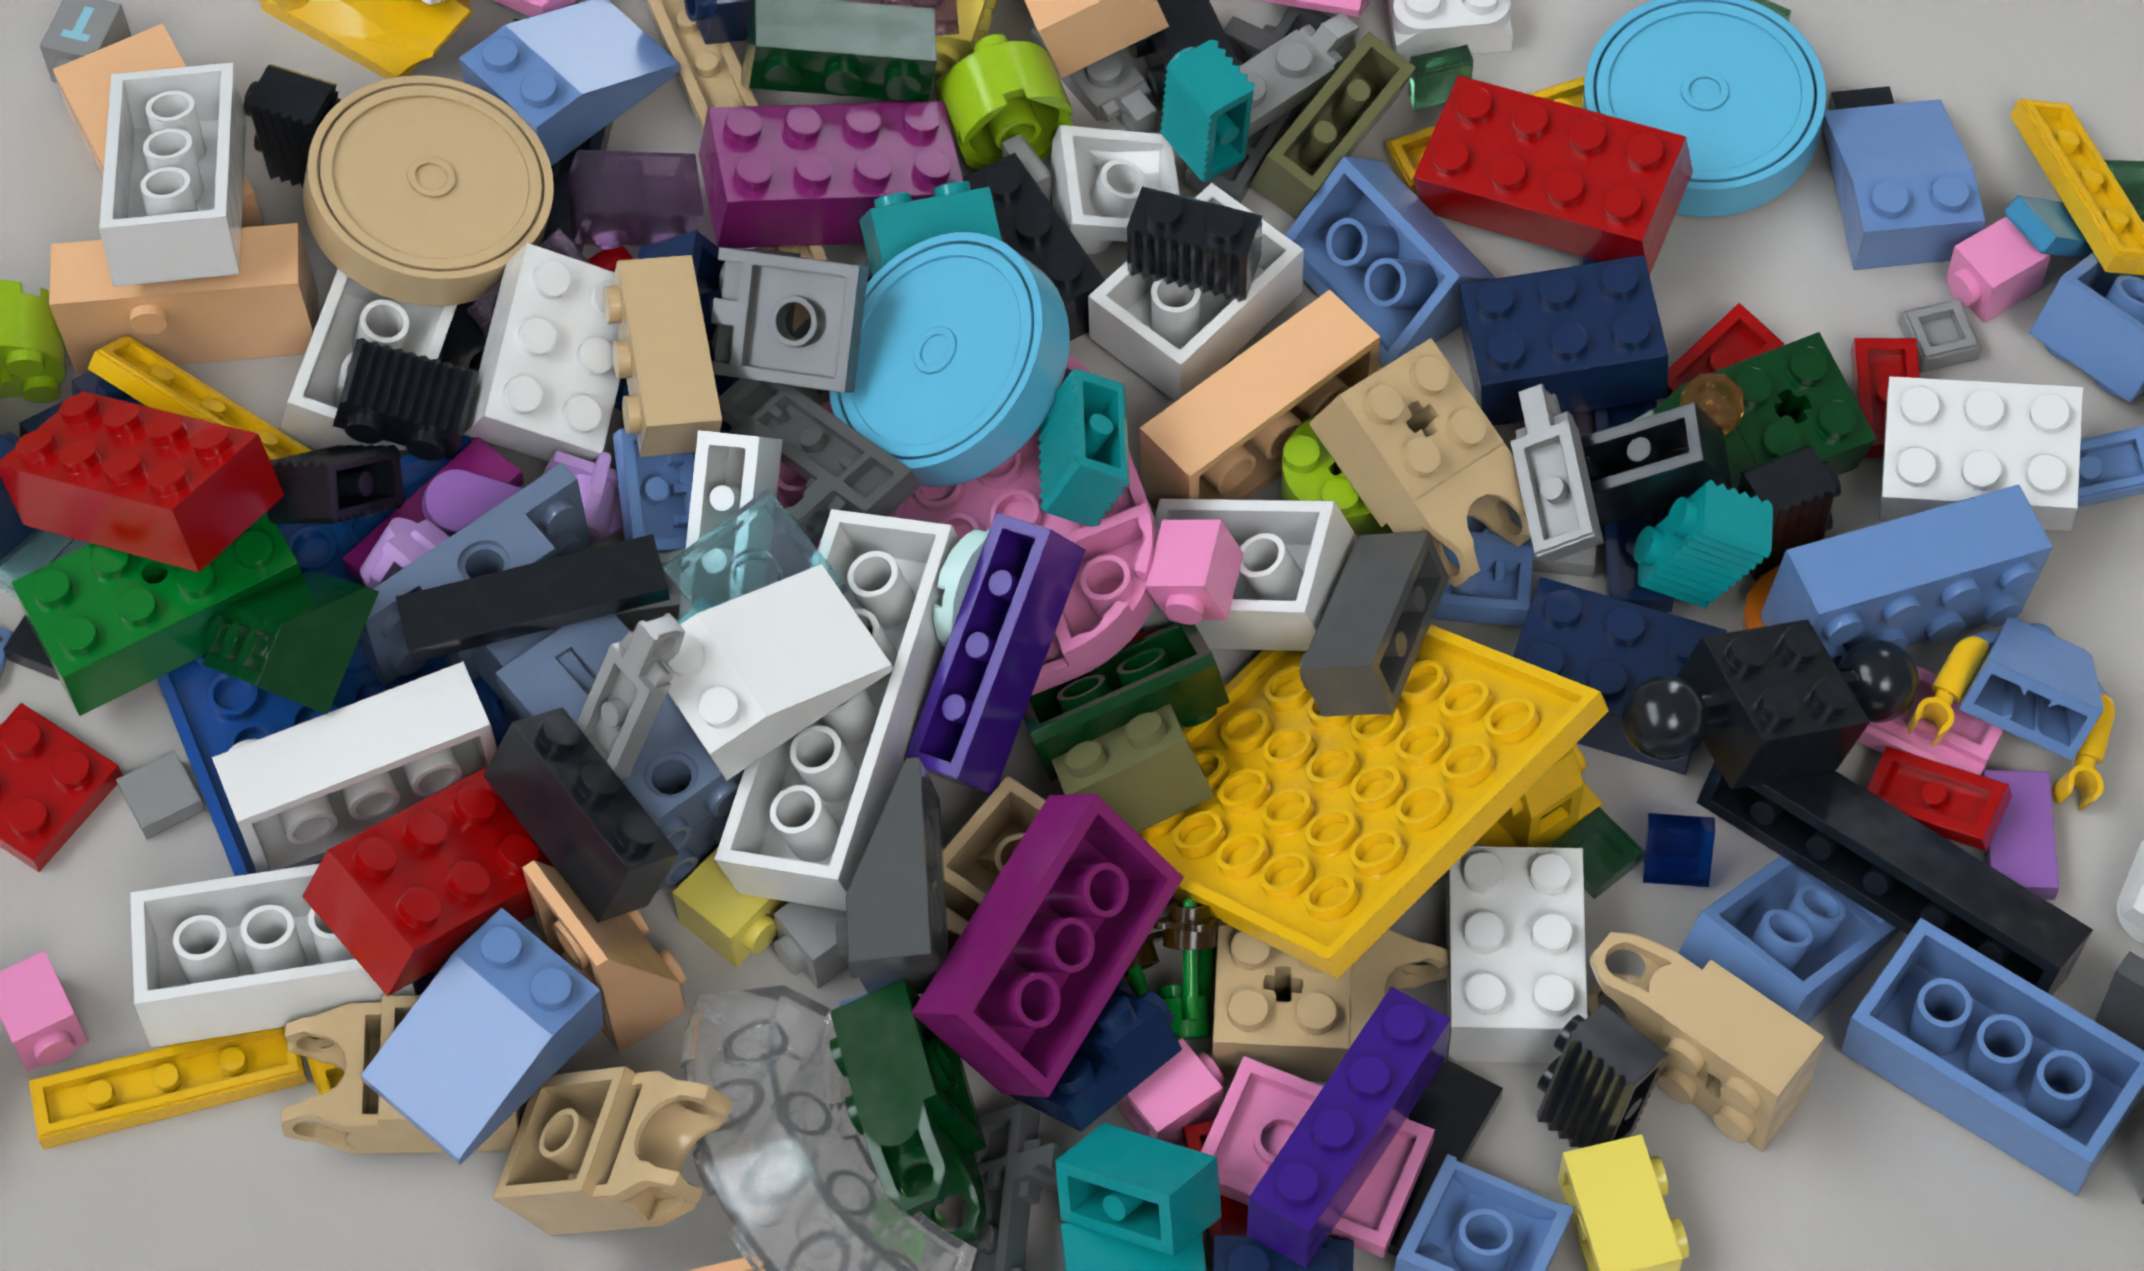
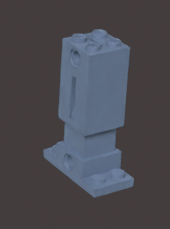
M563 462L373 588L379 591L360 638L369 668L384 686L401 675L406 676L416 672L427 661L423 660L414 663L411 661L396 596L585 551L592 546L578 479ZM610 614L443 655L442 657L450 666L464 662L472 681L479 676L483 678L503 701L509 727L514 721L562 707L576 723L610 645L622 641L630 630L615 614ZM668 693L629 778L621 780L679 853L658 890L665 885L673 886L685 880L694 871L697 863L719 846L744 772L742 770L726 781Z

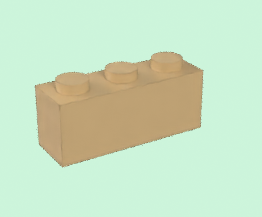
M692 255L619 260L616 263L613 285L604 286L603 305L607 324L617 323L619 340L613 342L615 375L617 379H627L629 396H624L622 401L625 431L627 434H636L640 457L696 452L698 430L720 433L722 415Z

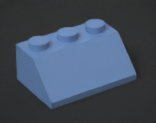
M1343 156L1285 234L1286 237L1304 249L1303 280L1320 297L1330 289L1380 336L1379 360L1385 366L1428 339L1432 338L1436 343L1461 326L1459 284L1496 279L1383 161Z

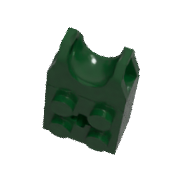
M1820 332L1684 383L1660 406L1633 420L1635 421L1695 402L1724 431L1732 488H1735L1737 492H1739L1737 486L1740 485V472L1807 445L1813 447L1821 462L1828 461L1839 476L1857 469L1876 441L1872 429ZM1672 505L1662 508L1666 516L1669 515Z
M902 979L831 1010L830 1013L837 1037L830 1040V1050L839 1071L844 1077H848L852 1095L845 1098L846 1109L856 1131L860 1135L865 1136L869 1154L884 1193L895 1206L909 1216L913 1217L915 1215L917 1224L923 1233L935 1244L949 1252L979 1239L986 1217L983 1183L974 1153L987 1148L961 1057L911 1013L921 997ZM947 1197H962L966 1200L969 1208L967 1220L955 1231L948 1233L939 1231L935 1215L936 1206L943 1204Z

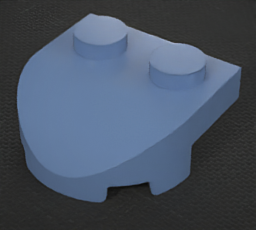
M620 428L613 434L625 541L653 534L658 553L686 549L696 452L640 457L636 434H627L625 428Z
M1467 517L1468 529L1474 541V550L1480 571L1457 588L1447 583L1433 619L1523 627L1530 608L1534 557L1531 539L1520 547H1516L1500 535L1492 532L1483 522L1473 517ZM1510 517V519H1511L1517 526H1519L1520 528H1522V526H1521L1515 519H1513L1512 517ZM1443 544L1449 560L1453 565L1460 568L1455 553Z

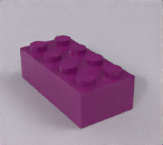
M944 101L710 107L707 109L699 150V160L718 248L862 244L864 240L859 220L869 209L875 208V199L900 192H910L912 201L930 198L934 195L933 189L944 185L950 178L954 182L963 181Z
M1097 794L1049 795L911 1013L1001 1094L1049 1097L1184 877Z

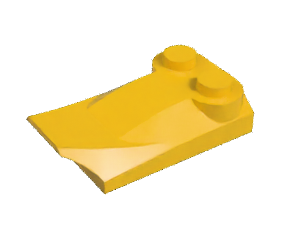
M260 0L262 10L267 14L386 79L410 76L423 60L432 58L474 12L471 8L470 0H446L433 5H428L421 0Z

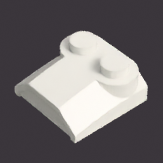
M1385 0L1393 50L1406 60L1512 51L1511 0Z
M1059 125L1052 142L1049 171L1051 174L1053 207L1086 254L1100 253L1106 250L1112 241L1127 242V225L1143 186L1180 195L1173 147L1162 134Z

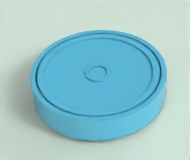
M1653 0L1621 17L1604 33L1595 46L1586 69L1582 109L1686 136L1693 174L1676 214L1693 217L1727 216L1745 212L1772 201L1789 189L1805 172L1817 150L1826 104V83L1819 59L1806 38L1785 18L1763 5L1750 0Z
M954 232L935 236L911 246L884 265L867 283L854 393L829 391L834 416L911 469L920 486H952L985 475L1011 458L1034 435L1052 408L1054 394L1062 384L1068 362L1070 336L1068 316L1059 291L1041 269L1006 243L988 235L973 232Z

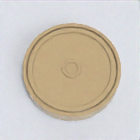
M422 75L400 76L374 82L357 89L337 103L324 117L314 134L308 154L303 184V207L310 231L320 249L341 272L362 287L381 296L408 304L423 306L459 305L473 302L498 292L507 262L526 243L538 247L541 246L553 202V173L546 150L537 134L502 100L478 87L449 78Z

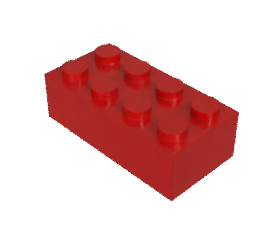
M1458 75L1413 176L1419 199L1435 216L1599 262L1645 255L1650 276L1693 174L1686 136Z
M81 391L79 394L66 399L61 404L57 413L38 429L21 437L17 441L15 448L0 460V476L23 525L200 572L285 496L258 433Z
M487 767L328 849L302 896L387 996L443 966L450 956L501 907L518 922H522L535 914L522 867L533 860L552 867L554 866L483 775Z

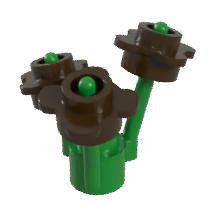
M1189 898L1184 902L1179 901L1169 905L1170 913L1165 917L1159 918L1153 927L1154 929H1163V931H1157L1147 936L1123 977H1130L1136 997L1139 998L1150 990L1143 970L1160 962L1154 943L1163 940L1164 947L1182 950L1183 984L1159 987V996L1168 1005L1173 1014L1174 1022L1170 1027L1177 1040L1181 1038L1191 1040L1210 1037L1209 1021H1212L1210 995L1214 949L1218 941V926L1228 925L1222 922L1221 919L1210 916V906L1197 903Z

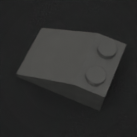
M920 757L906 758L846 893L847 918L836 920V942L840 960H848L852 979L859 978L868 994L902 979L917 994H923L949 954L940 798Z

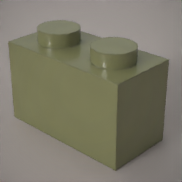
M1171 704L1165 705L1153 712L1140 714L1129 723L1092 741L1081 742L1071 748L1069 752L1052 759L1065 795L1097 794L1137 833L1214 797L1199 759Z

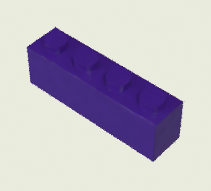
M996 512L903 759L904 761L906 758L920 757L926 771L936 776L990 795L995 791L1086 550L1051 529Z
M1390 987L1249 1196L1247 1236L1306 1269L1309 1267L1447 1058L1451 1018L1394 987Z

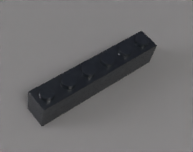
M1714 761L1696 802L1905 934L1909 935L1918 920L1922 918L2051 996L2069 976L2093 931L2092 928L1835 770L1731 789Z

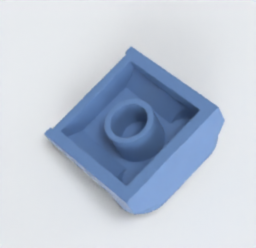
M1447 1154L1396 1257L1393 1270L1548 1271L1573 1216L1575 1207L1567 1203L1565 1205L1559 1204L1456 1161V1157Z

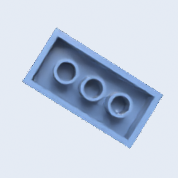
M2018 484L1786 550L1760 618L1764 626L1808 619L1836 666H1838L1841 658L1848 650L1868 640L1889 641L1903 649L1927 640L1935 644L1943 643L1955 638L1965 629L1986 623L1990 627H1997L2003 625L2007 618H2017L2022 613L2023 607L2036 581L2039 579L2053 546Z
M1922 918L1918 920L1851 1016L1840 1051L2075 1196L2079 1194L2144 1095V1051Z

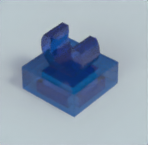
M1648 813L1642 866L1643 883L1709 887L1715 839V818Z

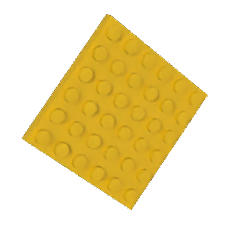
M1430 624L1393 714L1322 716L1310 690L1304 687L1301 680L1300 663L1306 651L1263 650L1224 686L1230 703L1217 708V714L1210 720L1197 726L1183 727L1199 759L1214 797L1138 832V834L1184 877L1173 894V898L1181 902L1191 898L1197 903L1210 906L1211 917L1219 918L1222 922L1338 979L1609 711L1600 691Z

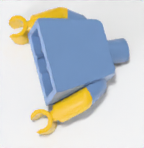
M2007 618L1998 633L1983 631L1960 640L1953 647L1931 687L1935 692L1934 697L1925 698L1918 704L1908 720L1907 732L1911 734L1919 719H1929L1938 728V733L1930 746L1938 745L1953 725L1955 716L1951 707L1952 703H1960L1959 710L2071 761L2076 758L2075 767L2059 778L2053 785L2052 796L2056 803L2060 804L2068 798L2074 786L2081 793L2079 811L2084 810L2097 800L2103 793L2104 781L2100 773L2095 769L2096 764H2102L2105 758L2115 719V705L2097 680L2092 655L2085 649L2056 637L2053 630L2044 624H2027L2016 618Z

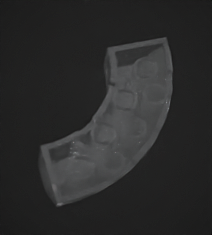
M785 985L698 995L693 1003L684 1033L680 1068H685L686 1081L710 1085L732 1100L733 1104L724 1124L718 1130L709 1132L696 1142L697 1147L692 1155L708 1196L717 1195L722 1208L734 1225L729 1235L754 1271H762L763 1269L766 1271H971L977 1252L975 1247L953 1236L931 1221L921 1211L913 1217L909 1216L895 1206L884 1193L870 1154L861 1142L850 1120L842 1096L838 1067L833 1059L829 1044L831 1039L837 1037L830 1013L833 1009Z

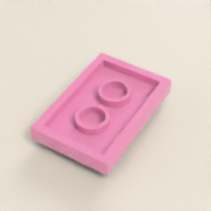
M1243 1056L1201 1150L1202 1153L1217 1157L1220 1195L1248 1205L1249 1196L1323 1086ZM1409 1119L1404 1121L1330 1233V1238L1335 1240H1354L1355 1248L1384 1258L1434 1141L1435 1129Z

